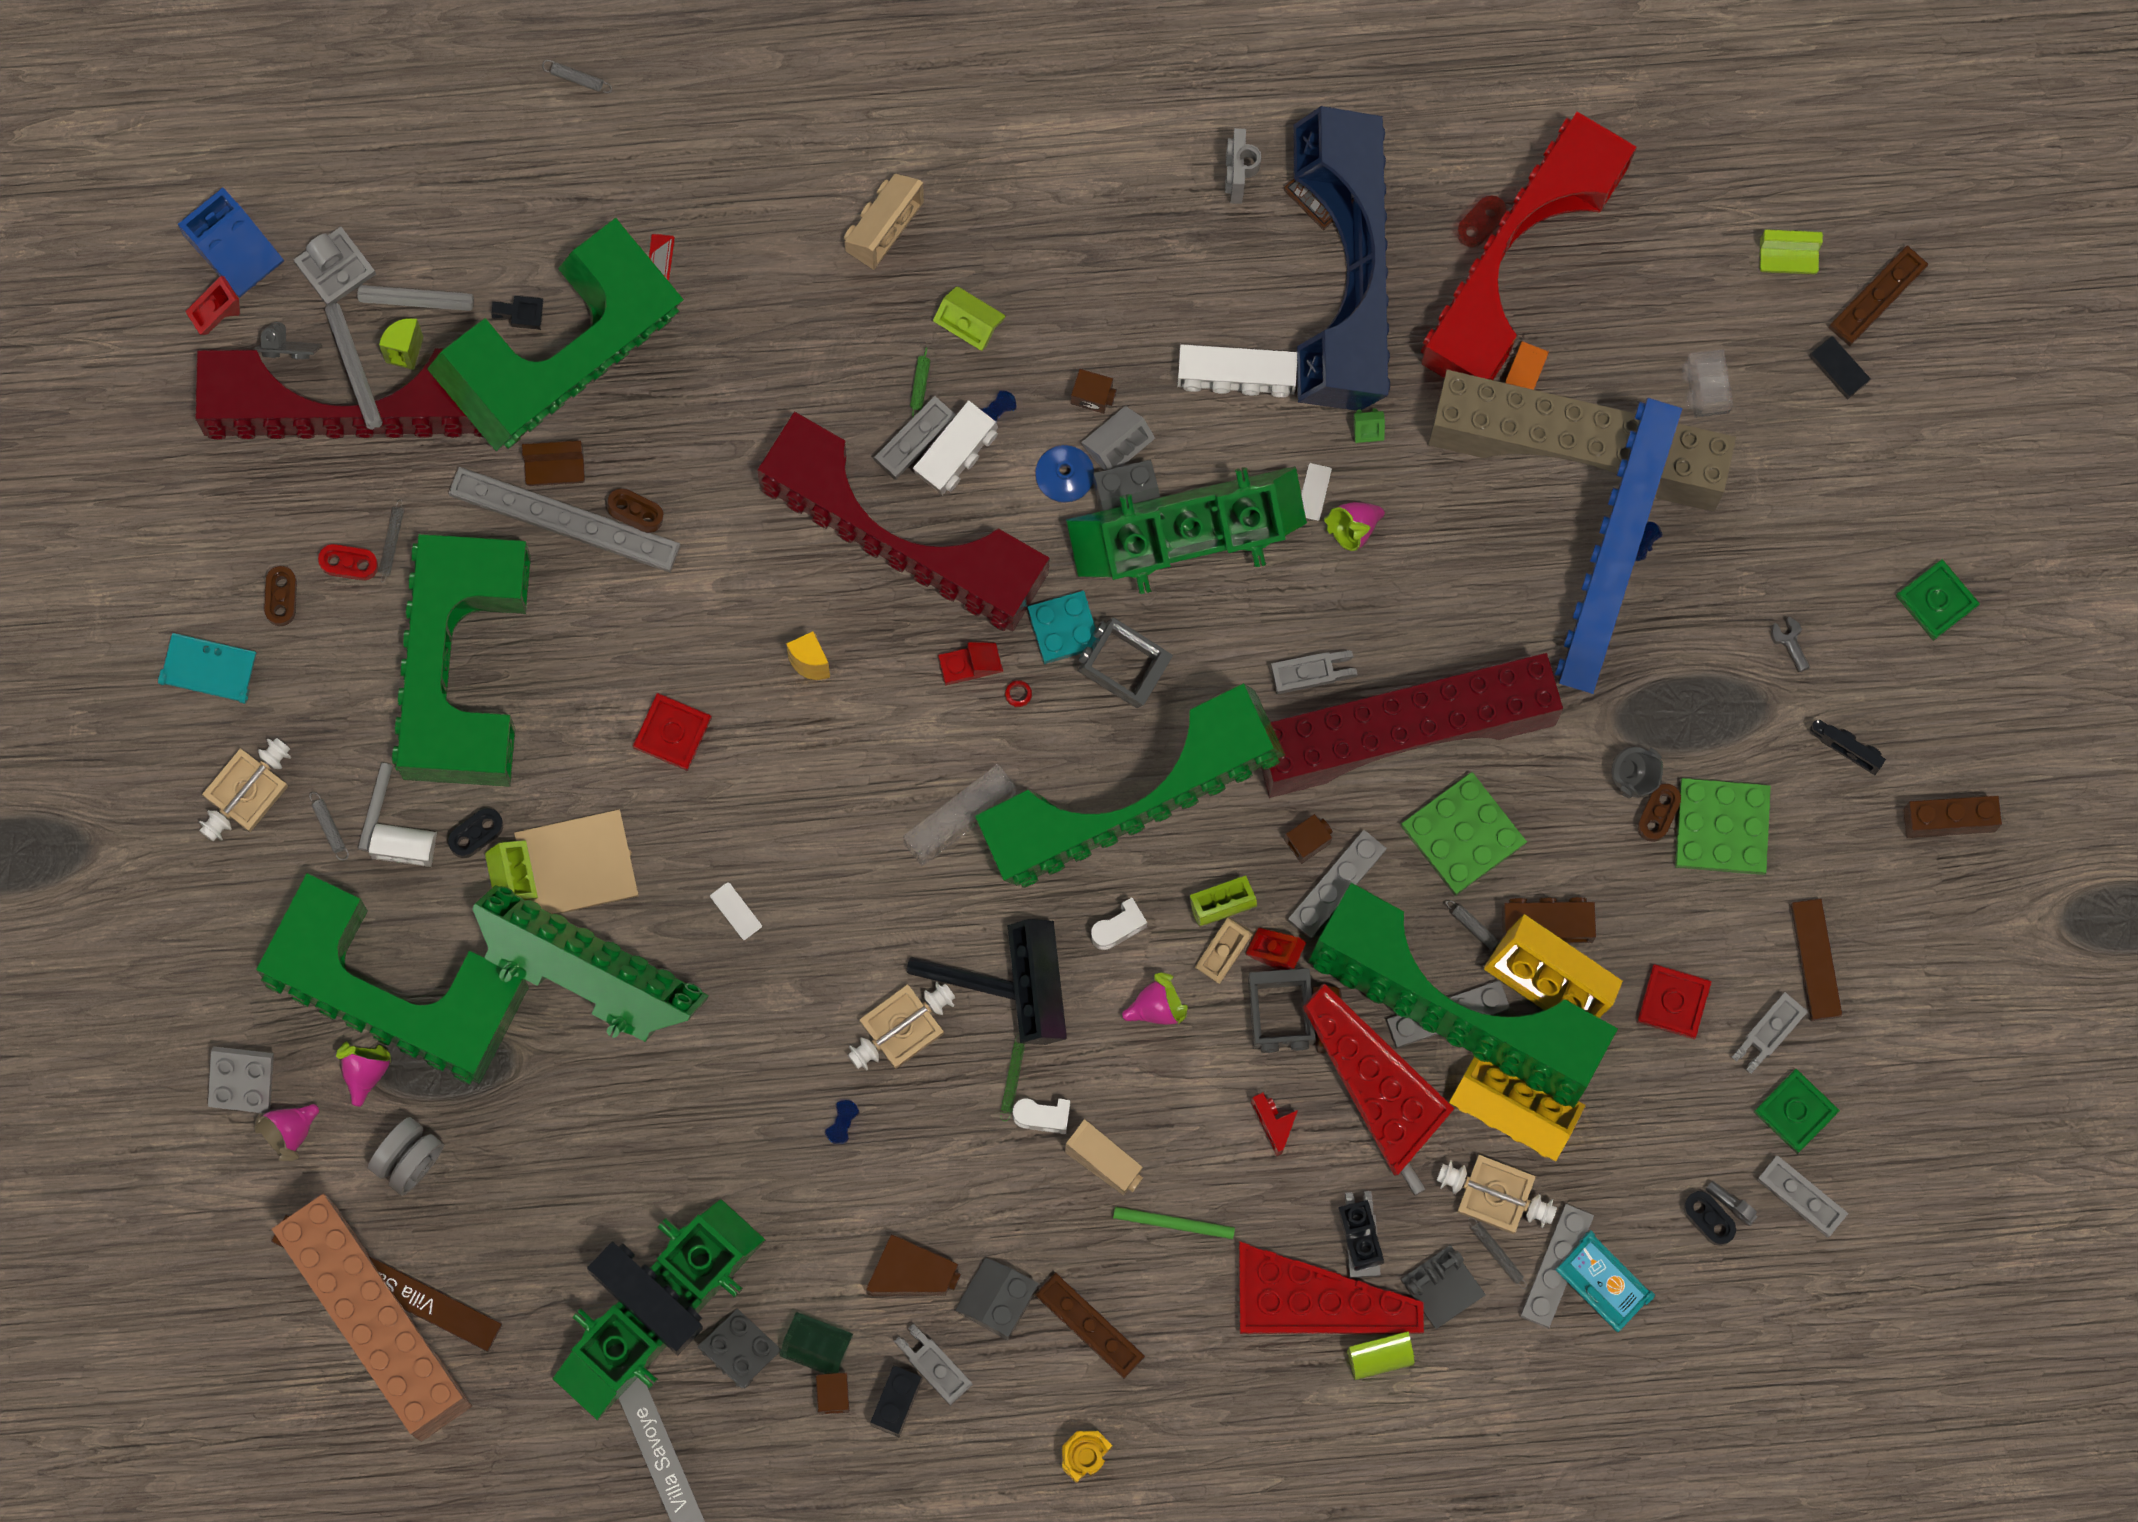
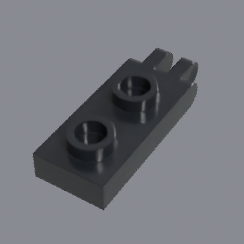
M1821 720L1814 721L1810 727V733L1819 738L1822 743L1873 775L1877 774L1886 760L1881 756L1882 753L1877 748L1871 745L1864 746L1856 741V736L1848 730H1839Z

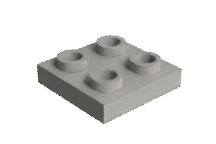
M1234 128L1233 138H1228L1225 193L1231 194L1230 203L1242 204L1245 178L1255 176L1261 164V152L1254 145L1246 144V129ZM1244 158H1251L1255 163L1251 166L1244 165Z
M339 227L329 235L324 233L315 237L307 245L306 251L293 259L296 266L326 305L338 302L376 275L373 267L342 227Z
M213 1046L210 1059L208 1107L264 1114L269 1112L271 1108L274 1053Z

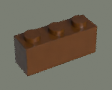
M1999 796L1909 801L1903 809L1906 838L1994 833L2002 825Z
M1513 898L1509 900V903H1504L1502 907L1503 938L1508 930L1524 914L1566 943H1593L1596 938L1595 902H1587V898H1570L1569 902H1557L1556 898H1541L1539 903H1527L1525 898Z

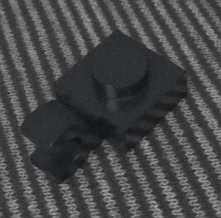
M514 296L513 304L492 302V319H511V327L541 330L543 298Z

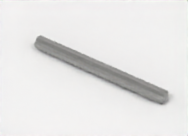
M338 303L327 305L325 312L367 428L373 430L375 427L382 425V420L342 309Z

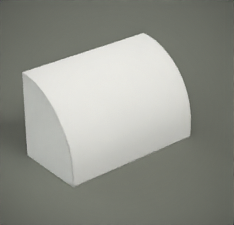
M376 824L371 837L369 854L372 859L431 867L437 832Z

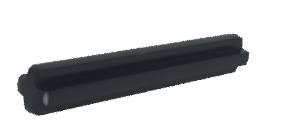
M911 957L908 961L906 971L910 975L1015 1000L1014 982L914 957Z

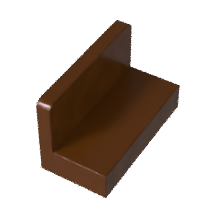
M581 441L522 444L527 486L585 482L584 452Z

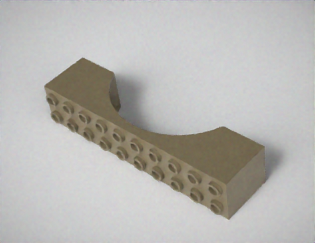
M1447 370L1428 445L1485 459L1507 454L1555 457L1592 465L1617 474L1621 460L1628 459L1630 449L1626 448V443L1630 431L1636 432L1639 420L1635 419L1636 413ZM1678 423L1655 497L1715 512L1725 492L1736 437Z

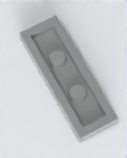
M934 396L874 457V461L896 480L939 437L956 414Z
M1778 1155L1757 1179V1181L1827 1238L1832 1235L1849 1214Z

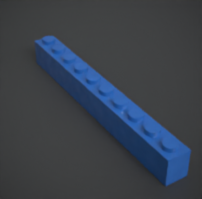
M1648 397L1645 403L1639 402L1635 414V419L1639 420L1636 432L1630 431L1626 443V448L1630 449L1627 460H1621L1617 476L1622 477L1618 489L1613 487L1608 501V505L1613 506L1610 517H1603L1599 530L1600 534H1604L1601 546L1595 544L1590 562L1595 563L1592 574L1586 573L1581 590L1586 591L1583 603L1577 601L1572 618L1576 619L1577 623L1574 631L1568 630L1564 642V647L1568 648L1565 659H1559L1555 675L1560 676L1559 684L1594 694L1683 409L1681 407Z

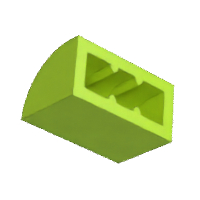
M408 318L396 321L385 330L379 346L386 363L414 370L424 338L417 319Z
M526 840L498 843L485 853L492 888L495 885L507 887L516 896L524 900L534 901L538 898Z
M1246 875L1190 895L1193 916L1199 927L1257 907L1256 897Z
M1409 1331L1350 1346L1347 1350L1354 1380L1413 1366L1415 1363Z

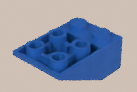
M221 188L178 223L187 241L219 276H225L239 298L284 262V259L224 188Z

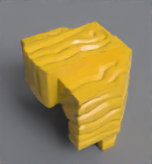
M1076 1431L1062 1445V1469L1076 1483L1086 1474L1093 1476L1104 1465L1105 1461L1102 1457L1113 1445L1099 1431Z

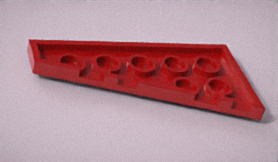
M1323 984L1305 1003L1303 1009L1393 1175H1399L1455 1108L1326 984Z
M1239 1241L1240 1334H1400L1408 1331L1409 1334H1424V1304L1422 1301L1386 1291L1361 1281H1355L1340 1274L1298 1260L1295 1261Z

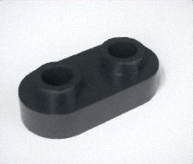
M485 808L454 829L448 839L452 853L460 858H469L496 839L503 830V820L500 814L494 809ZM487 821L494 823L493 828L490 830L483 828L484 823ZM468 839L470 841L469 846L461 848L459 846L461 840Z
M1697 1191L1688 1196L1684 1202V1213L1710 1243L1717 1246L1728 1244L1736 1234V1225L1733 1219L1710 1194ZM1695 1203L1703 1205L1704 1211L1702 1213H1697L1694 1210ZM1719 1225L1724 1228L1725 1233L1723 1236H1718L1714 1232L1715 1226Z

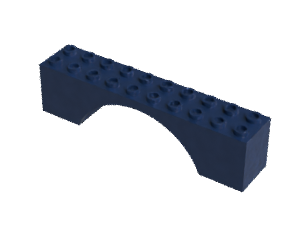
M1320 106L1293 124L1294 180L1311 191L1332 217L1344 246L1347 282L1342 304L1331 324L1321 333L1297 346L1298 403L1357 411L1363 410L1387 397L1390 390V379L1388 378L1390 353L1387 349V335L1389 333L1387 306L1389 297L1386 293V279L1388 276L1386 250L1388 243L1385 238L1387 212L1385 211L1384 202L1386 194V184L1384 182L1386 158L1383 153L1385 129L1383 127V116ZM1351 193L1354 196L1353 203H1351Z

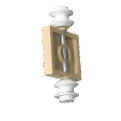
M278 738L274 741L267 739L269 747L266 750H258L259 757L262 760L260 763L240 748L204 791L203 797L220 809L219 812L208 810L207 812L210 817L208 821H199L203 826L199 831L208 839L214 842L218 838L222 841L223 838L220 833L224 829L232 830L228 820L230 818L251 832L287 789L288 785L269 771L271 768L282 769L280 761L283 757L291 758L287 753L290 748Z
M936 982V990L934 992L924 991V1000L926 1002L922 1003L907 984L862 1017L859 1022L873 1040L870 1042V1040L861 1037V1045L859 1047L849 1046L851 1053L848 1054V1057L857 1069L863 1067L867 1071V1063L870 1060L879 1062L878 1051L881 1050L896 1070L942 1036L944 1031L930 1013L933 1011L936 1014L943 1015L942 1008L945 1005L954 1007L952 1000L955 999V996L946 984L940 986Z
M1478 1155L1471 1176H1467V1178L1465 1165L1458 1170L1453 1168L1452 1160L1449 1165L1442 1164L1437 1177V1181L1442 1183L1440 1189L1445 1185L1452 1186L1453 1194H1455L1464 1185L1465 1192L1457 1213L1512 1234L1516 1232L1523 1211H1527L1526 1216L1529 1223L1534 1219H1538L1541 1221L1542 1228L1545 1223H1552L1557 1207L1552 1206L1554 1199L1544 1203L1541 1201V1194H1538L1532 1198L1531 1203L1528 1200L1536 1176Z

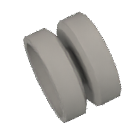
M411 1117L404 1119L390 1132L372 1156L367 1167L380 1179L390 1176L389 1186L401 1196L411 1191L423 1179L440 1156L444 1144L432 1134L421 1138L423 1127Z

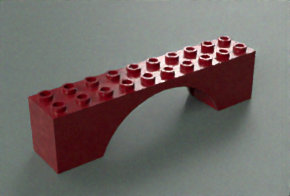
M435 348L424 368L407 385L395 393L375 401L382 425L375 427L373 430L367 428L359 405L335 406L308 400L286 388L268 371L257 350L197 351L196 421L204 436H208L210 439L222 440L226 436L254 439L256 435H267L270 439H283L285 435H297L301 439H311L315 435H326V437L332 439L343 438L344 435L372 438L374 434H385L389 438H401L403 434H415L416 437L429 438L433 434H444L446 437L451 438L461 437L462 434H474L476 437H483L428 371V367L445 348Z
M794 411L757 470L759 484L762 488L761 491L772 499L776 500L779 497L786 501V505L798 514L805 512L812 516V521L820 527L827 529L829 526L838 531L837 535L846 542L852 543L855 541L859 543L867 554L878 558L880 555L889 561L888 565L899 572L906 570L913 574V579L925 587L932 585L939 589V594L945 599L952 602L956 599L965 604L964 608L975 616L982 614L991 619L990 623L997 629L1002 631L1008 629L1013 632L1026 612L1027 606L1030 605L1048 576L1050 558L999 528L976 541L946 547L916 544L891 534L869 517L856 500L850 488L845 470L847 459L845 440Z
M1543 653L1270 722L1285 756L1279 758L1280 763L1272 768L1263 770L1261 767L1269 798L1327 784L1358 767L1409 750L1472 738L1502 740L1556 726L1563 711V706L1548 654Z

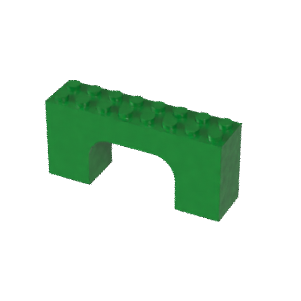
M614 218L575 248L558 268L586 302L590 310L591 326L583 334L550 359L534 362L518 356L489 321L484 318L442 350L428 367V371L496 452L503 446L509 449L515 445L527 431L531 432L543 422L544 418L549 414L553 415L565 405L567 400L580 394L592 380L594 382L598 380L614 363L618 364L629 355L632 349L640 347L656 330L660 331L680 312L677 307L684 299L617 218Z
M419 534L418 543H413L412 561H415V572H410L409 590H412L413 598L412 601H407L406 618L409 619L410 630L404 631L403 646L407 648V659H402L401 676L404 677V688H399L398 705L401 706L402 714L401 717H396L395 734L398 735L399 745L393 747L392 763L396 764V771H399L403 780L510 787L516 731L511 716L460 711L447 702L452 637L457 624L464 617L480 611L526 614L531 555L526 541Z
M306 873L256 969L262 977L261 981L266 984L265 987L278 994H281L284 990L292 996L293 1001L305 1007H308L311 1003L319 1009L320 1014L332 1020H335L338 1016L346 1022V1026L357 1032L362 1033L365 1029L373 1035V1039L384 1045L389 1046L391 1042L395 1043L400 1048V1052L411 1058L416 1059L420 1055L424 1057V1060L428 1061L427 1065L443 1072L447 1068L455 1074L454 1077L463 1083L470 1085L474 1081L480 1084L529 989L526 980L514 976L510 981L504 982L505 978L501 980L499 977V972L502 968L484 959V957L469 951L449 991L435 1003L429 1005L411 1004L348 973L345 965L348 948L368 912L360 898Z

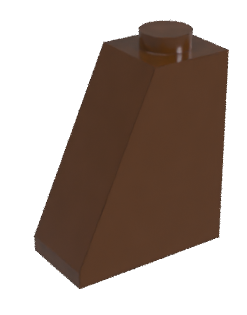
M891 1234L866 1288V1294L871 1296H946L949 1289L955 1290L961 1274L957 1272V1263Z

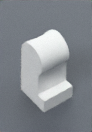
M1132 897L1121 904L1122 913L1110 920H1101L1094 924L1091 931V941L1096 948L1100 950L1111 949L1147 928V921Z
M1028 1098L1021 1099L1014 1105L1013 1120L1016 1125L1024 1129L1066 1134L1070 1100L1058 1099V1105L1054 1107L1039 1105Z

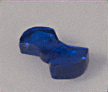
M999 391L995 401L991 402L989 407L980 410L997 423L998 417L1004 412L1016 410L1017 402L1012 393Z
M1652 521L1647 522L1635 561L1646 559L1647 552L1653 549V542L1662 537V530L1658 524Z
M842 1100L836 1103L838 1116L835 1119V1124L825 1129L824 1133L827 1139L833 1144H843L848 1141V1129L851 1126V1121L860 1113L858 1106L850 1100Z

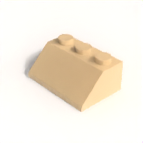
M894 174L890 181L886 179L877 191L879 196L874 203L869 202L864 207L860 215L862 219L857 226L852 225L847 230L844 236V240H846L845 251L875 270L924 203L923 182L919 179Z

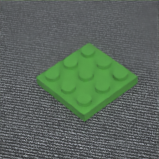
M1473 772L1401 823L1402 829L1454 896H1457L1527 843Z
M1681 778L1679 791L1681 803L1678 810L1675 868L1765 875L1767 869L1771 786Z

